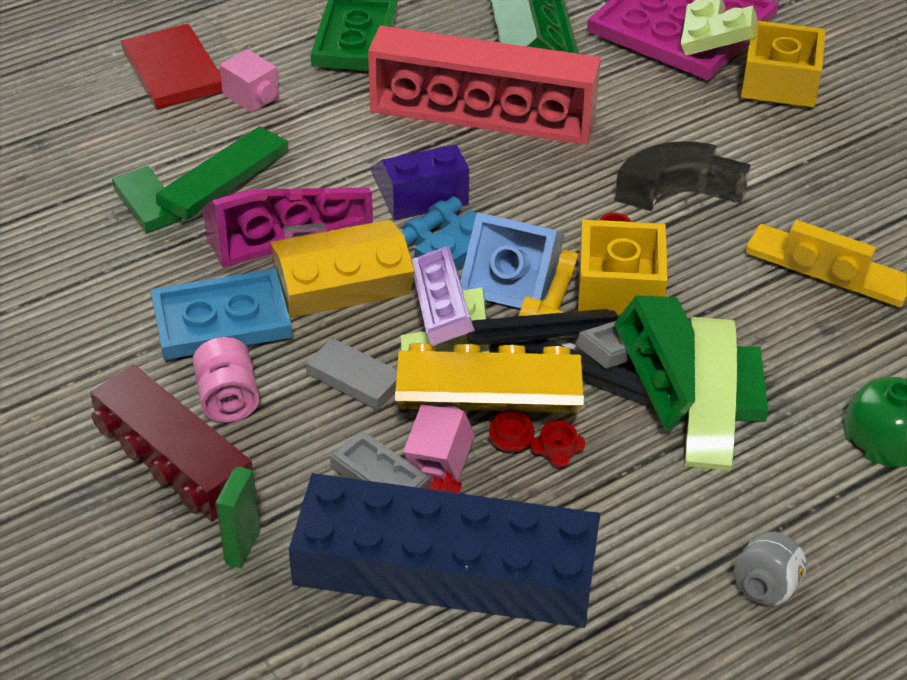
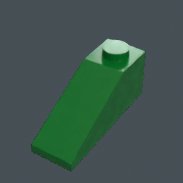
M635 295L614 325L664 430H670L695 403V331L677 297Z

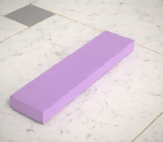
M445 246L413 258L411 261L415 271L414 280L426 333L431 345L434 346L475 331L450 247Z

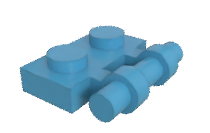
M451 197L447 201L441 200L429 208V213L423 217H414L406 222L401 232L404 234L407 246L411 243L416 245L414 248L415 258L445 246L450 247L458 270L465 263L476 213L470 210L461 217L457 216L456 213L462 209V204L457 197ZM436 226L442 228L435 234L430 232Z

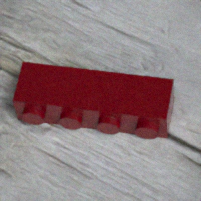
M135 364L90 392L94 408L91 417L97 429L105 436L112 435L120 442L124 452L132 460L139 459L149 467L151 474L158 483L163 486L168 484L179 494L182 502L189 510L193 512L198 510L211 522L218 519L216 501L233 469L238 466L253 470L252 461Z

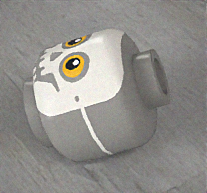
M763 532L751 539L736 560L734 577L737 586L752 601L765 606L779 605L790 599L805 577L807 561L804 551L797 542L787 535L777 532Z

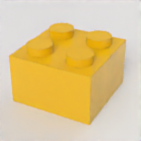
M757 20L755 38L749 40L741 98L752 99L758 102L785 103L795 107H815L823 67L826 29Z
M582 219L579 250L578 311L608 309L614 310L620 316L635 295L666 296L668 282L666 224Z

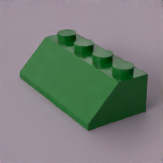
M490 0L495 14L494 23L498 28L500 37L499 43L579 54L565 0Z

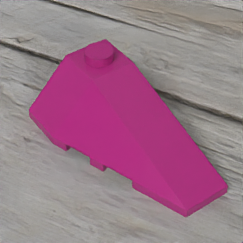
M369 188L247 190L212 200L203 207L206 238L223 268L271 254L270 242L373 223L372 192Z

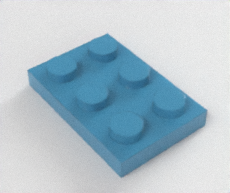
M276 268L150 289L164 360L194 355L195 351L203 343L215 338H235L245 345H252L293 337L292 325Z

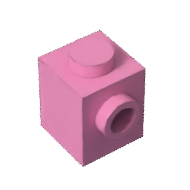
M246 49L219 64L223 95L251 113L279 97L277 67L250 50Z
M421 404L403 453L409 463L429 477L435 475L440 478L442 473L447 470L453 473V479L459 481L475 433L465 412L459 408L448 404H441L438 407Z

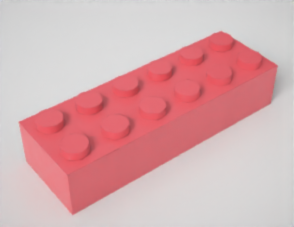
M379 26L368 50L370 112L588 145L596 117L601 57Z

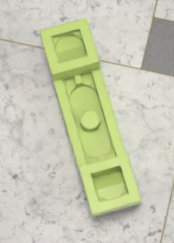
M691 317L690 323L695 331V403L688 410L685 466L731 471L737 390L735 320Z

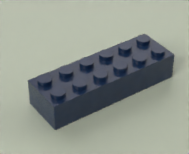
M311 473L289 546L292 585L586 628L600 513Z

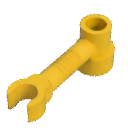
M563 249L545 300L542 301L525 296L519 316L564 312L559 310L568 285L575 274V265L579 257L578 253Z

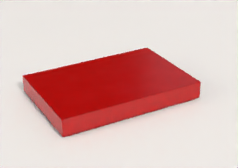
M189 23L121 40L125 56L156 109L222 92L221 74Z

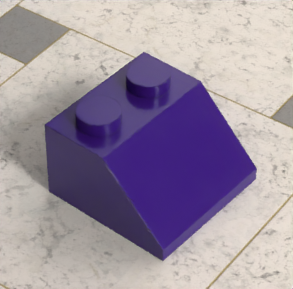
M457 144L382 159L371 166V173L394 221L427 214L432 205L441 200L447 201L451 197H457L462 206L469 205V166Z

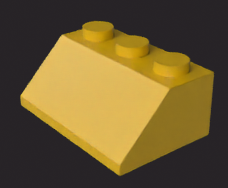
M391 220L270 242L289 318L411 294L415 272L404 234Z

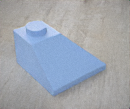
M477 212L460 280L462 289L468 290L483 287L485 300L521 308L525 296L543 301L554 278L565 235L554 229Z

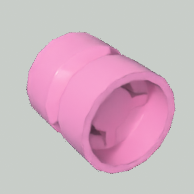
M228 337L215 338L203 343L195 351L192 358L202 412L207 418L216 422L226 423L239 421L249 416L259 403V393L253 374L249 349L243 342Z

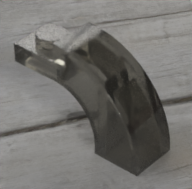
M679 141L654 145L637 152L622 164L617 175L615 201L652 211L657 202L665 196L678 192H697L741 204L746 194L751 164L717 156V145Z

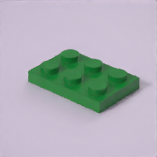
M327 0L310 54L311 66L369 72L368 50L380 25L394 27L398 12V0Z

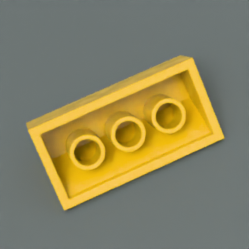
M412 343L409 344V351L399 350L395 402L399 409H419L421 404L437 407L441 404H448L464 411L517 409L522 412L578 413L583 406L581 355H570L569 347L549 346L543 348V354L525 353L524 346L503 345L499 346L498 353L480 352L481 346L457 344L454 345V352L436 351V345Z

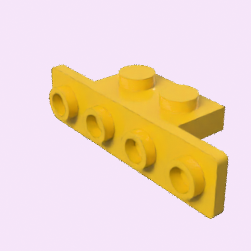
M796 220L790 229V233L760 224L747 243V254L878 299L879 301L902 307L907 299V273L873 262L876 247Z

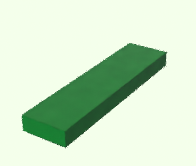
M258 126L156 192V204L187 221L203 210V207L212 200L221 198L286 154L289 141Z

